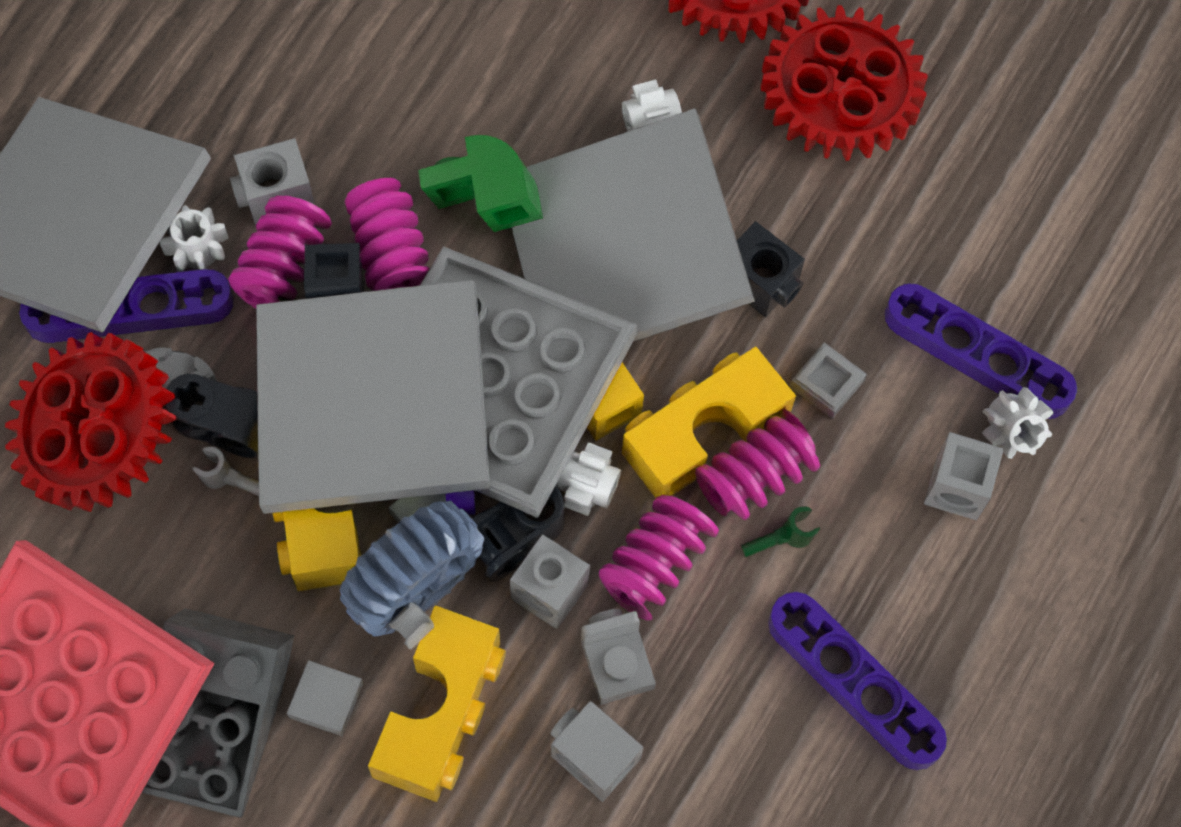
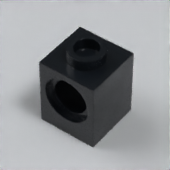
M755 221L741 235L737 243L755 299L754 302L748 304L766 318L778 304L783 308L787 307L802 289L804 282L800 280L805 258ZM756 268H767L773 271L776 276L764 278L757 275L753 270Z
M359 243L305 245L304 290L306 299L364 292Z

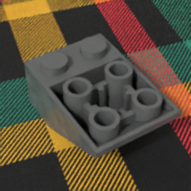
M185 608L164 621L163 630L215 664L142 793L242 818L283 691L295 635Z

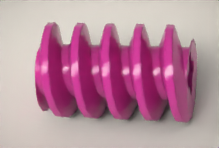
M379 178L367 181L352 189L345 199L347 213L351 216V228L356 234L355 243L360 245L362 268L366 271V284L372 291L420 286L430 269L424 266L429 260L428 252L420 248V245L424 242L422 232L414 229L418 225L417 214L409 211L413 206L412 196L406 192H399L401 184L394 178Z
M278 195L270 198L265 206L266 214L262 215L256 224L257 232L252 233L247 241L248 250L243 251L238 259L239 268L233 269L228 278L233 291L255 309L258 304L280 302L278 297L294 300L298 292L287 280L294 282L304 281V269L296 264V262L304 264L305 245L323 243L324 238L322 234L315 228L323 230L331 227V219L324 210L300 198Z
M783 409L781 418L776 416L766 420L764 430L757 428L750 431L746 438L747 442L739 440L732 443L729 448V454L724 452L716 454L711 461L712 467L704 464L696 468L695 475L701 491L710 505L722 516H727V513L732 510L742 520L748 519L750 513L745 501L750 499L760 508L767 506L768 501L763 491V488L766 486L776 495H783L785 487L781 479L782 475H785L793 483L799 484L803 479L798 466L800 463L812 472L820 469L812 438L800 420L786 409Z
M668 495L656 497L652 505L653 512H647L641 516L639 521L640 529L631 530L627 534L625 541L628 547L621 546L616 548L612 556L614 564H605L599 571L602 584L615 601L628 612L636 611L638 618L647 621L652 620L653 616L644 606V603L650 601L656 605L663 606L666 602V598L657 586L660 583L674 589L679 586V580L671 571V568L675 566L684 571L692 569L693 564L684 551L688 549L697 554L705 552L706 546L697 536L698 533L701 532L709 537H716L719 532L715 523L705 513L681 499Z

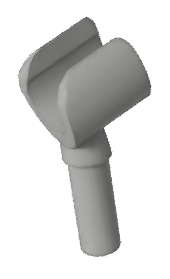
M216 447L203 448L202 451L206 457L216 464L218 463L216 468L209 472L193 467L194 472L204 485L217 489L228 484L259 496V481L233 469L223 453Z
M412 602L388 623L392 629L398 631L406 639L405 645L410 650L418 646L419 642L434 628V623L430 617Z

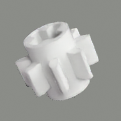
M656 80L633 85L634 94H631V100L622 102V114L627 132L682 113L674 89L663 90V87H658Z
M187 205L183 206L182 212L175 216L167 229V233L170 236L160 240L164 255H174L173 260L177 271L181 272L186 267L199 270L207 269L215 259H225L223 248L219 242H223L229 237L224 223L214 224L215 219L211 208L207 207L203 212L189 209Z
M1023 387L1018 395L1006 394L1003 390L1000 391L999 397L991 403L989 408L983 410L991 425L982 432L983 436L992 445L1004 448L1003 453L1010 459L1013 458L1017 451L1030 453L1031 455L1036 454V450L1043 445L1047 437H1051L1053 434L1048 430V425L1045 421L1053 414L1052 409L1042 400H1038V397L1026 387Z
M588 442L585 451H582L581 454L573 452L555 485L560 491L566 493L564 496V507L589 516L591 508L595 504L606 509L608 508L622 472L621 469L610 466L613 451Z

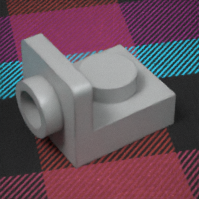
M611 609L592 616L589 619L590 624L583 626L581 629V644L600 705L655 689L656 682L639 633L640 621L637 612L633 611L622 614L621 609Z

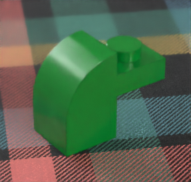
M488 135L465 137L468 156L461 158L446 157L437 161L434 166L418 170L421 189L438 209L475 199L478 214L493 232L543 219L535 179L513 148L496 137Z

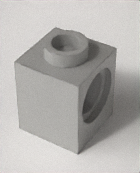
M295 138L234 155L239 175L230 177L231 185L238 207L241 208L249 205L254 224H257L259 218L266 214L265 206L269 199L277 195L300 198L314 204L310 182ZM269 179L280 180L277 184L270 187L260 186L261 183Z
M949 432L936 457L924 504L977 521L991 499L1004 448Z
M542 534L510 579L511 600L555 629H558L587 588L590 565Z
M592 701L580 713L574 708L567 711L550 733L555 738L551 744V757L602 802L641 760L643 746Z

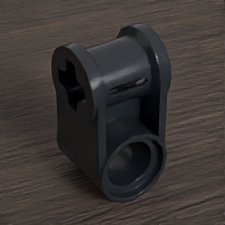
M190 373L180 375L169 383L166 389L174 393L175 398L165 406L168 412L176 415V420L172 423L179 434L217 446L237 456L245 458H256L258 456L257 391L244 387H233L198 374ZM197 401L202 402V406L195 404ZM183 408H190L189 412H185Z
M556 486L546 502L547 505L554 509V512L544 521L536 522L530 520L525 516L526 512L503 502H499L472 518L478 525V531L484 537L483 549L479 557L487 567L485 575L491 582L498 581L515 571L522 564L542 534L553 541L562 533L565 525L563 497Z

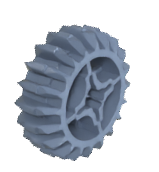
M451 500L433 502L428 507H419L413 515L403 517L399 524L392 529H387L386 533L378 541L371 543L369 550L358 557L356 565L347 571L345 580L342 582L339 590L341 593L340 601L347 608V614L357 625H360L368 634L371 633L375 637L394 633L396 630L392 629L388 623L410 602L419 606L424 612L432 606H437V603L445 595L451 593V589L458 582L465 579L466 572L475 566L476 559L481 555L484 537L478 531V525L463 509H459Z

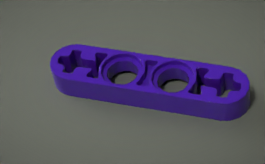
M202 269L137 277L103 333L55 315L50 316V323L41 325L38 318L43 316L44 312L24 304L20 305L19 314L23 325L33 339L44 343L67 341L70 337L76 340L86 339L87 334L90 332L99 337H104L108 333L121 335L212 324L223 320L229 315L233 308L234 298L229 282L222 273L215 270ZM213 288L216 294L212 299L213 304L203 305L200 298L204 295V289ZM179 290H183L186 298H183L187 307L185 309H180L181 304L176 293ZM162 292L169 297L168 305L159 313L148 314L140 309L141 301L149 293Z
M904 284L897 287L891 293L884 312L885 321L895 334L998 394L1003 390L1006 394L1018 395L1023 388L1018 384L1022 381L1027 370H1032L1034 374L1027 383L1026 388L1038 397V400H1042L1052 409L1053 414L1048 419L1062 416L1074 401L1077 393V384L1073 375L1064 367L923 286ZM911 302L919 308L917 314H913L908 319L901 315L903 307L906 308ZM935 314L940 318L931 334L926 331V328ZM950 326L960 327L968 333L970 345L962 349L950 347L945 343L942 331ZM996 353L1009 355L1016 363L1017 372L1010 376H1002L995 373L989 365V357ZM1049 383L1058 387L1056 396L1051 401L1041 396L1044 388Z
M800 592L786 593L778 598L772 607L768 621L770 633L775 641L900 764L913 770L927 769L935 764L945 751L947 743L945 729L941 723L813 598ZM785 609L791 614H795L799 610L803 611L807 615L803 625L814 637L819 628H822L827 633L817 640L811 652L804 648L810 637L800 627L795 626L789 631L783 626L786 618ZM829 646L841 647L850 656V669L843 674L828 672L821 664V651ZM871 686L885 689L892 699L891 711L884 715H874L868 712L862 705V691ZM904 708L910 715L906 717L902 724L915 735L922 730L927 732L931 738L926 746L932 753L928 754L923 749L918 750L915 754L912 753L906 746L911 738L900 725H898L893 734L885 727L893 723Z

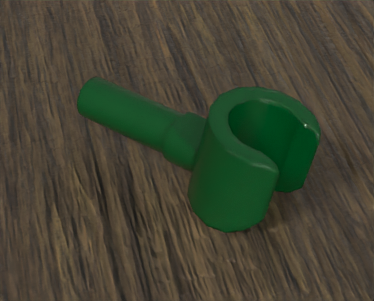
M807 506L798 507L792 511L782 527L741 544L740 547L745 558L784 543H788L796 548H803L809 545L819 532L820 527L804 532L798 529L795 523L807 518L812 509Z

